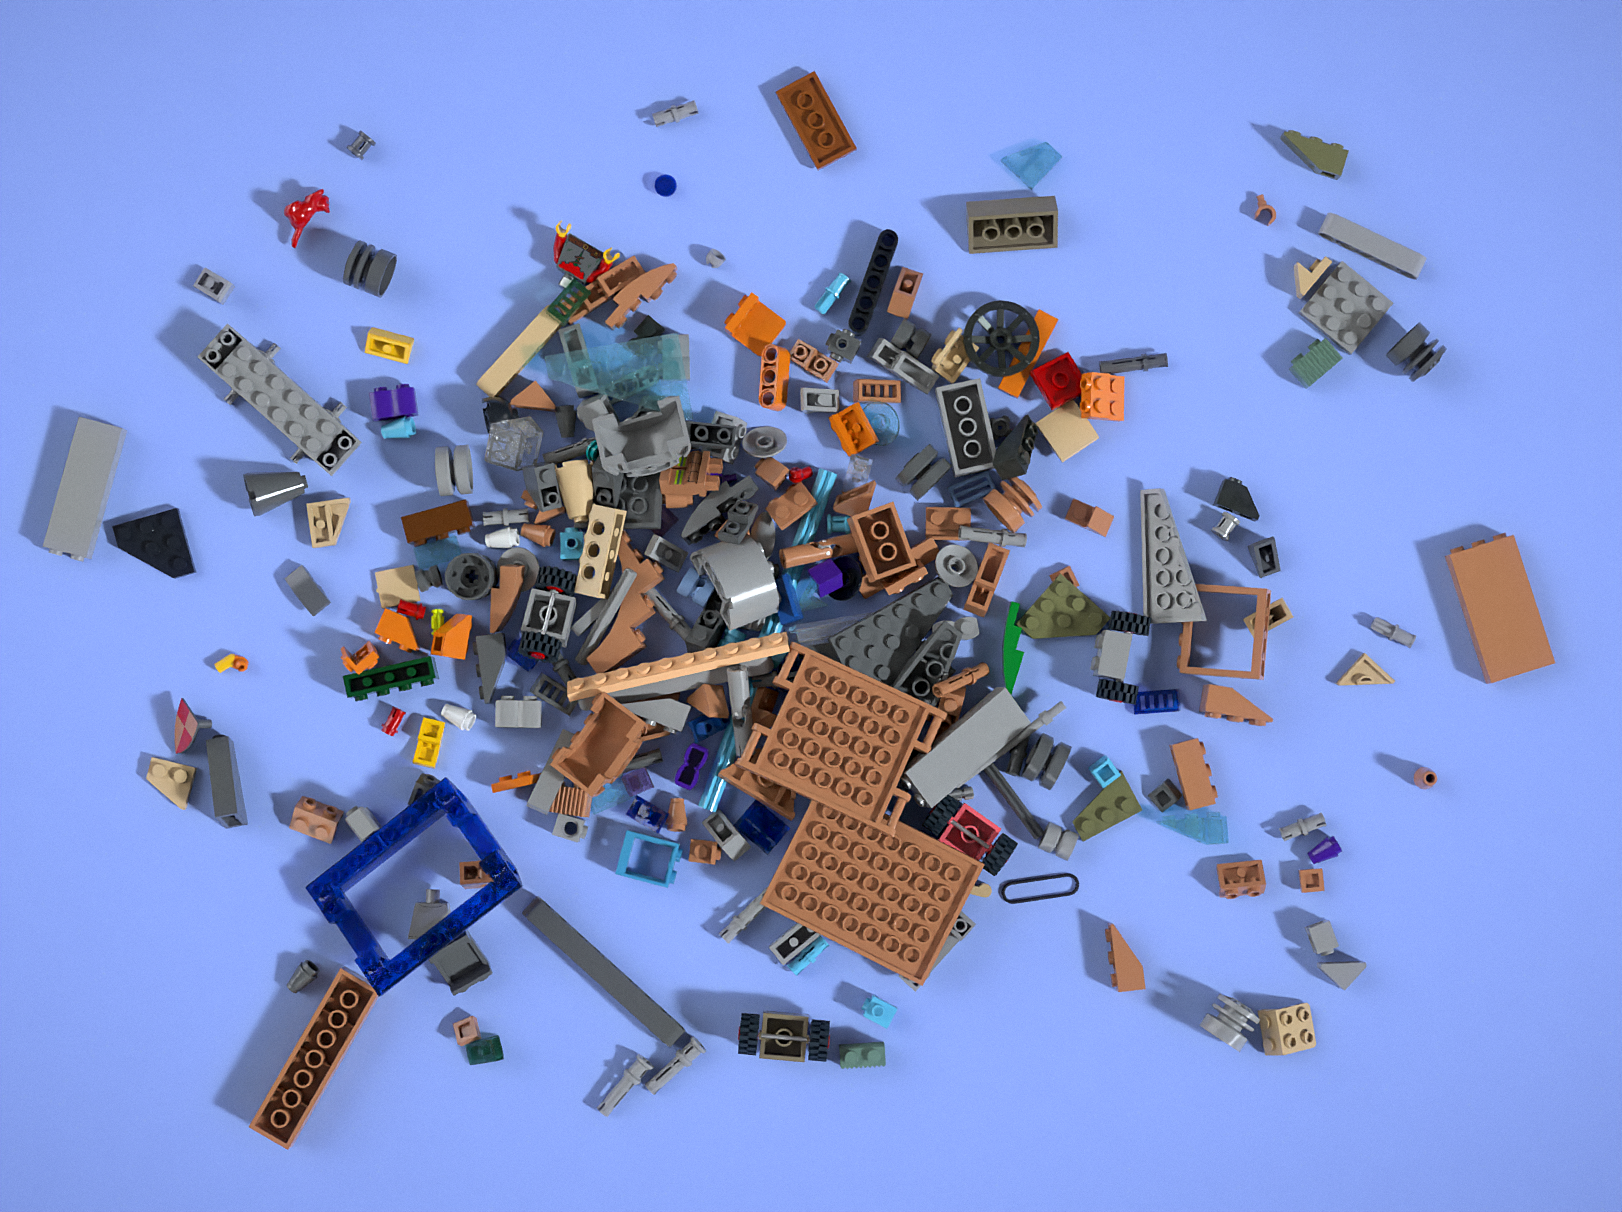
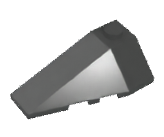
M944 620L911 656L891 687L931 706H935L940 698L934 695L932 687L934 684L947 679L948 671L963 634Z

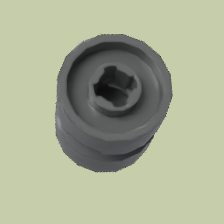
M904 319L890 343L899 349L905 348L906 353L918 359L932 334L922 328L917 330L914 323Z

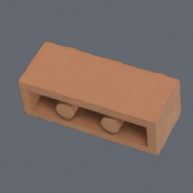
M1198 738L1169 745L1186 809L1190 811L1216 804L1215 798H1218L1215 785H1211L1209 780L1212 773L1209 764H1205L1203 755L1206 754L1203 742H1199Z

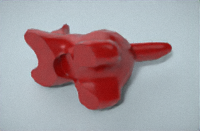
M323 189L307 195L303 202L297 200L285 207L284 215L295 229L291 239L293 248H296L303 228L316 212H330L329 197L323 195Z

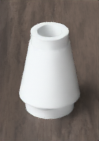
M507 527L486 534V546L509 549L519 546V532L517 528Z
M445 704L441 712V716L445 717V719L462 731L464 729L469 731L476 720V714L472 713V710Z

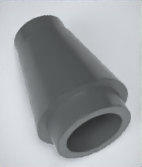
M574 405L556 406L557 412L554 413L561 438L574 437L577 410H574Z
M306 960L304 963L301 962L287 983L288 989L296 994L314 981L319 973L318 967L309 960Z

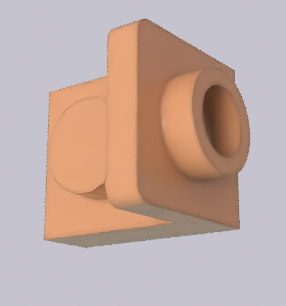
M691 839L689 862L715 865L716 860L721 858L722 848L718 847L716 841Z

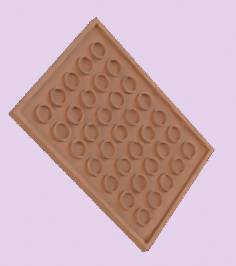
M812 800L760 904L923 986L985 864L900 820L897 822L895 827L896 833L892 838ZM884 813L881 823L887 825L890 815Z

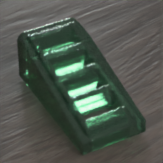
M573 279L546 309V314L564 327L592 292L576 279ZM574 287L583 293L582 297L577 295L572 289ZM570 294L578 301L574 303L566 296ZM563 300L572 306L570 310L561 303ZM556 308H561L566 314L563 316Z

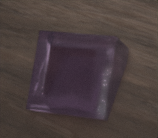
M662 505L661 529L650 530L662 538L679 519L669 509H666L665 505Z
M645 767L622 776L623 784L630 797L654 788Z

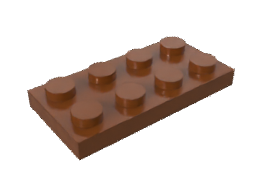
M815 71L776 91L781 105L817 171L857 150Z

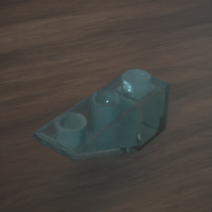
M1208 812L1207 817L1199 818L1198 813L1184 814L1185 819H1176L1175 815L1162 816L1161 821H1156L1157 825L1204 845L1229 843L1227 816H1220V812Z

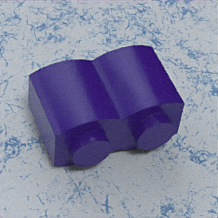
M409 384L396 385V389L387 390V387L374 388V392L369 393L374 422L398 419L404 416L407 418L419 416L415 388L410 387Z
M692 743L687 748L684 755V764L680 766L675 775L676 785L689 791L696 786L700 777V769L707 762L709 749L696 743Z

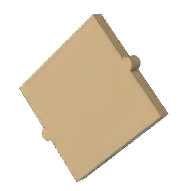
M414 565L375 572L378 587L376 592L379 593L382 609L398 606L400 599L412 603L421 601Z

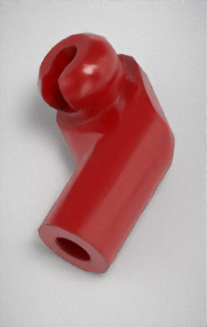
M809 466L802 469L793 467L789 473V480L793 483H799L804 479L812 477L813 471Z

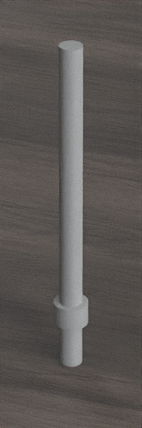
M1060 701L1048 711L1044 710L1038 715L1039 718L1030 723L959 784L957 788L961 787L1044 724L1047 726L1053 721L1052 718L1066 709L1063 702Z

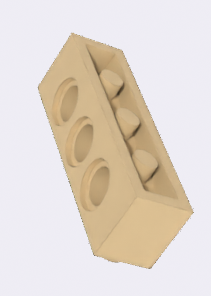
M596 504L592 505V509L589 512L588 529L584 535V548L579 559L580 567L575 580V593L596 598H609L627 511Z

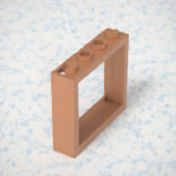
M1195 584L1197 592L1257 596L1251 672L1189 667L1193 622H1181L1183 624V633L1179 635L1181 655L1177 658V668L1180 669L1179 673L1264 680L1271 590L1265 588Z

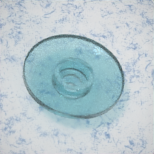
M876 401L868 404L863 411L879 440L874 445L884 446L890 444L896 439L900 429V422L896 411L885 402Z

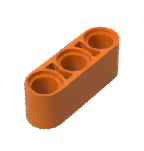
M774 344L765 346L762 351L758 399L759 404L763 408L778 412L783 410L787 404L790 353L786 348Z

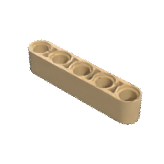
M550 304L547 305L483 374L476 385L489 397L499 396L563 326L566 318Z

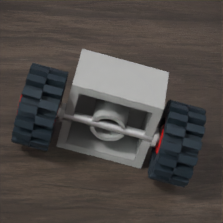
M551 566L539 568L535 583L536 589H531L521 627L522 637L518 651L522 656L535 659V661L540 660L544 663H553L558 661L561 647L566 648L577 606L576 598L573 597L577 575L572 574L571 571L558 569V567L552 568Z
M1123 611L1111 612L1108 629L1120 632L1104 630L1096 636L1094 648H1097L1098 651L1097 656L1092 658L1090 670L1094 671L1093 676L1113 679L1116 682L1099 679L1096 697L1118 703L1136 704L1139 687L1124 683L1132 635L1148 636L1151 617Z

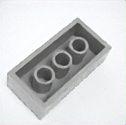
M980 378L937 387L935 393L954 478L995 469L992 463L996 448Z

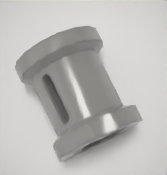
M1223 512V517L1211 531L1219 538L1228 541L1230 533L1236 525H1239L1240 521L1231 514Z

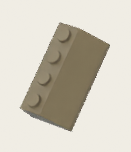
M1055 196L966 202L969 254L1058 248V208Z

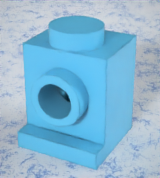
M565 528V532H560V559L562 561L580 559L584 548V533L579 532V528ZM570 539H574L576 541V545L574 547L568 546V541Z

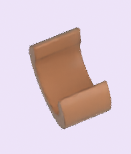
M1263 194L1256 197L1258 200V210L1255 212V219L1260 214V211L1267 210L1271 214V220L1267 225L1269 226L1276 219V211L1272 206L1267 205Z

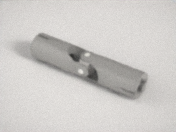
M734 665L727 668L732 706L736 755L742 756L753 732L751 730L753 719L750 707L747 667L744 665Z

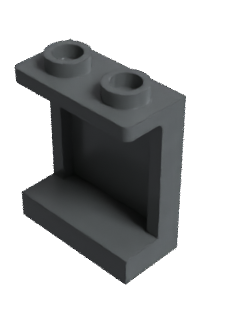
M464 924L424 946L427 959L431 964L434 963L449 985L453 996L465 992L479 981L486 980L493 973L488 959Z

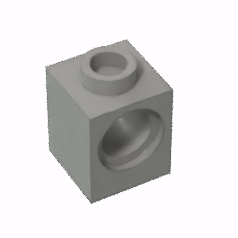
M558 813L552 835L578 843L581 838L585 839L588 830V826L585 825L586 820ZM568 822H574L577 825V832L573 835L568 834L565 830Z
M1323 920L1305 927L1314 953H1321V956L1333 953V948L1339 947L1329 920Z

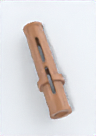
M984 662L972 668L966 667L961 673L934 684L932 691L936 697L941 698L965 685H972L978 679L989 674V667Z

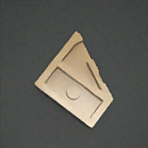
M350 498L306 504L312 548L335 546L337 544L351 503Z

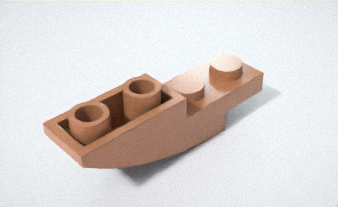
M674 263L660 266L630 282L613 298L614 303L618 307L608 317L605 324L611 330H614L616 327L619 329L627 321L625 316L630 311L634 312L641 305V298L648 303L652 299L654 301L657 300L663 292L661 288L666 283L670 284L678 275L676 273L678 270L677 266Z

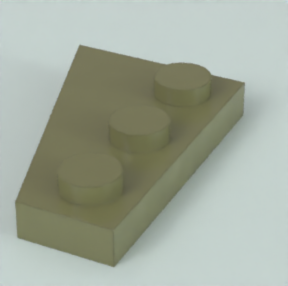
M1122 770L1119 772L1121 776L1103 788L1072 821L1082 842L1142 811Z

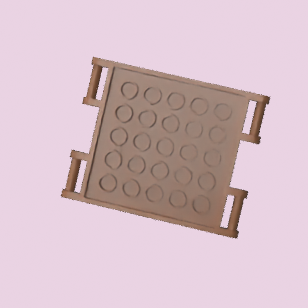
M791 642L789 645L790 652L779 675L775 676L772 682L780 688L789 690L771 729L757 723L753 724L751 728L753 732L741 758L737 759L735 765L893 838L896 833L895 827L904 806L911 798L909 793L896 788L913 748L922 754L929 753L932 750L933 740L941 722L945 721L947 713L809 648ZM801 654L804 658L793 682H790L786 679L797 655ZM928 714H930L934 718L923 743H921L917 739ZM760 736H766V742L756 764L749 762ZM893 795L898 800L887 825L881 823V820Z

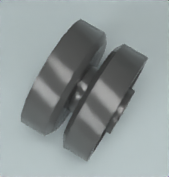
M930 444L920 453H917L895 478L903 487L908 486L914 479L917 480L910 489V494L917 501L952 467L944 458L939 459L933 466L930 464L937 457L938 453Z
M1042 733L1027 757L1021 777L1034 781L1040 771H1042L1039 778V786L1051 790L1068 759L1072 747L1060 742L1050 752L1054 744V738Z

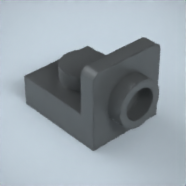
M422 773L415 783L408 805L429 813L437 791L442 785V781L433 775Z

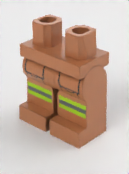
M692 451L689 452L687 457L681 456L679 458L680 463L660 473L661 494H699V496L706 497L707 491H719V476L710 475V473L721 474L723 462L722 459L711 458L710 451H703V453Z

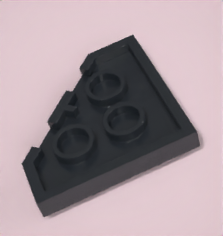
M179 508L112 526L119 549L164 574L176 579L197 573Z

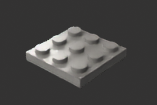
M1341 261L1299 311V314L1346 353L1351 355L1393 305V302L1346 263Z

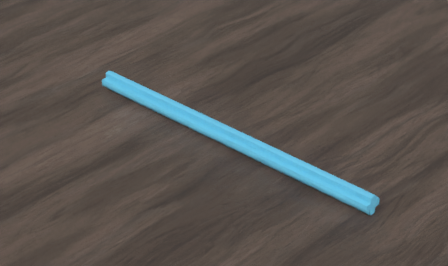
M819 469L811 491V495L818 504L802 516L792 546L814 541L837 474ZM805 564L786 568L782 571V574L787 573L791 576L795 591ZM777 613L766 617L759 638L781 632L783 626L780 624ZM748 677L750 707L757 688H753L752 682H761V679L752 680V677ZM732 713L729 719L730 724L727 725L698 805L713 812H716L727 783L717 775L721 770L732 765L736 758Z

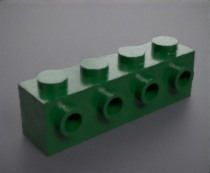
M433 656L363 671L359 675L353 673L343 676L347 698H354L355 702L368 699L369 694L376 693L377 697L390 694L391 689L398 688L399 692L412 689L413 684L420 683L421 687L432 685L435 679H439Z

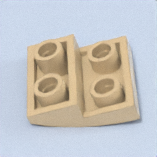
M1074 400L1060 406L1036 422L1037 428L1062 463L1099 439L1098 434L1088 419L1081 418L1080 408Z

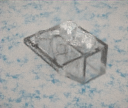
M531 416L491 423L484 460L487 463L514 471H521L524 466L536 464L543 430Z

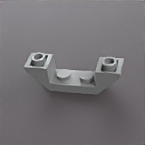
M962 911L930 973L959 940L962 941L976 925ZM899 975V977L915 992L921 986L920 984L902 975Z

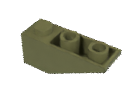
M1284 131L1280 139L1311 170L1318 175L1335 180L1341 177L1349 150L1343 149L1344 146L1337 143H1331V145L1323 143V140L1318 137H1303L1298 131Z

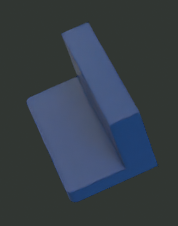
M784 573L781 578L775 580L777 591L781 596L777 614L782 626L804 619L791 576Z

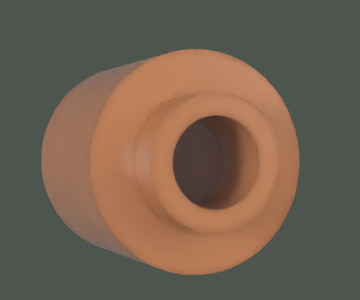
M662 494V504H666V509L687 508L688 505H693V495Z

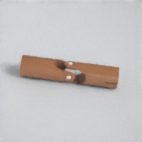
M850 533L819 542L780 549L779 557L782 567L786 569L813 563L821 559L857 553L858 549L853 535ZM831 544H835L833 549L830 547Z

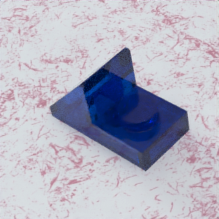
M636 795L626 815L658 834L669 813Z

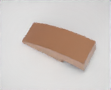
M993 543L988 544L963 610L984 618L1010 550Z
M507 564L500 566V586L491 588L490 633L502 631L510 620L521 594L525 565Z

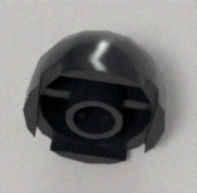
M502 397L482 398V403H487V407L483 408L487 433L493 434V438H489L490 441L496 442L508 438L515 430V422L519 421L517 408L512 409L510 402Z

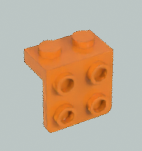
M751 292L749 296L744 295L738 303L740 307L735 314L730 313L725 320V332L757 356H762L764 347L773 343L785 327L786 321L761 303L759 297Z

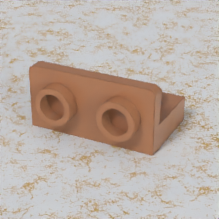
M1262 860L1217 864L1216 870L1220 887V898L1235 899L1243 895L1256 897L1264 893L1266 881Z

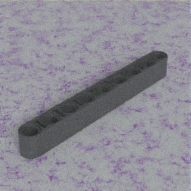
M536 896L524 909L522 914L668 1047H671L686 1031L671 1015L543 899Z

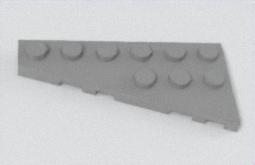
M1161 488L1140 490L1143 616L1151 617V624L1207 621L1165 490Z

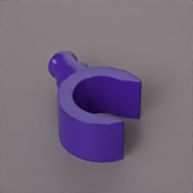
M710 473V475L719 476L722 479V483L727 481L729 484L732 481H737L736 474Z

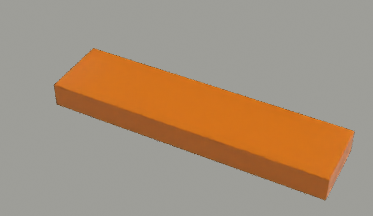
M1040 309L1034 317L1040 336L1036 356L1021 372L1003 377L997 388L1015 398H1018L1030 375V371L1033 370L1059 320ZM1021 342L1018 351L1026 356L1031 342ZM1014 357L1009 367L1018 364L1020 361Z

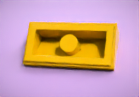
M372 327L367 334L364 353L408 364L414 338Z

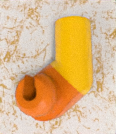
M231 653L214 665L219 673H222L229 667L243 672L248 668V660L243 656Z

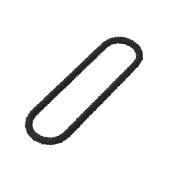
M1069 873L1012 881L1004 885L1002 897L1010 904L1070 896L1078 891L1079 881L1075 875ZM1062 877H1071L1076 882L1075 889L1068 893L1014 901L1009 900L1005 895L1006 888L1015 884Z

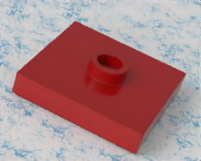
M1069 352L1031 370L1029 373L1051 410L1081 396L1080 381L1082 373Z

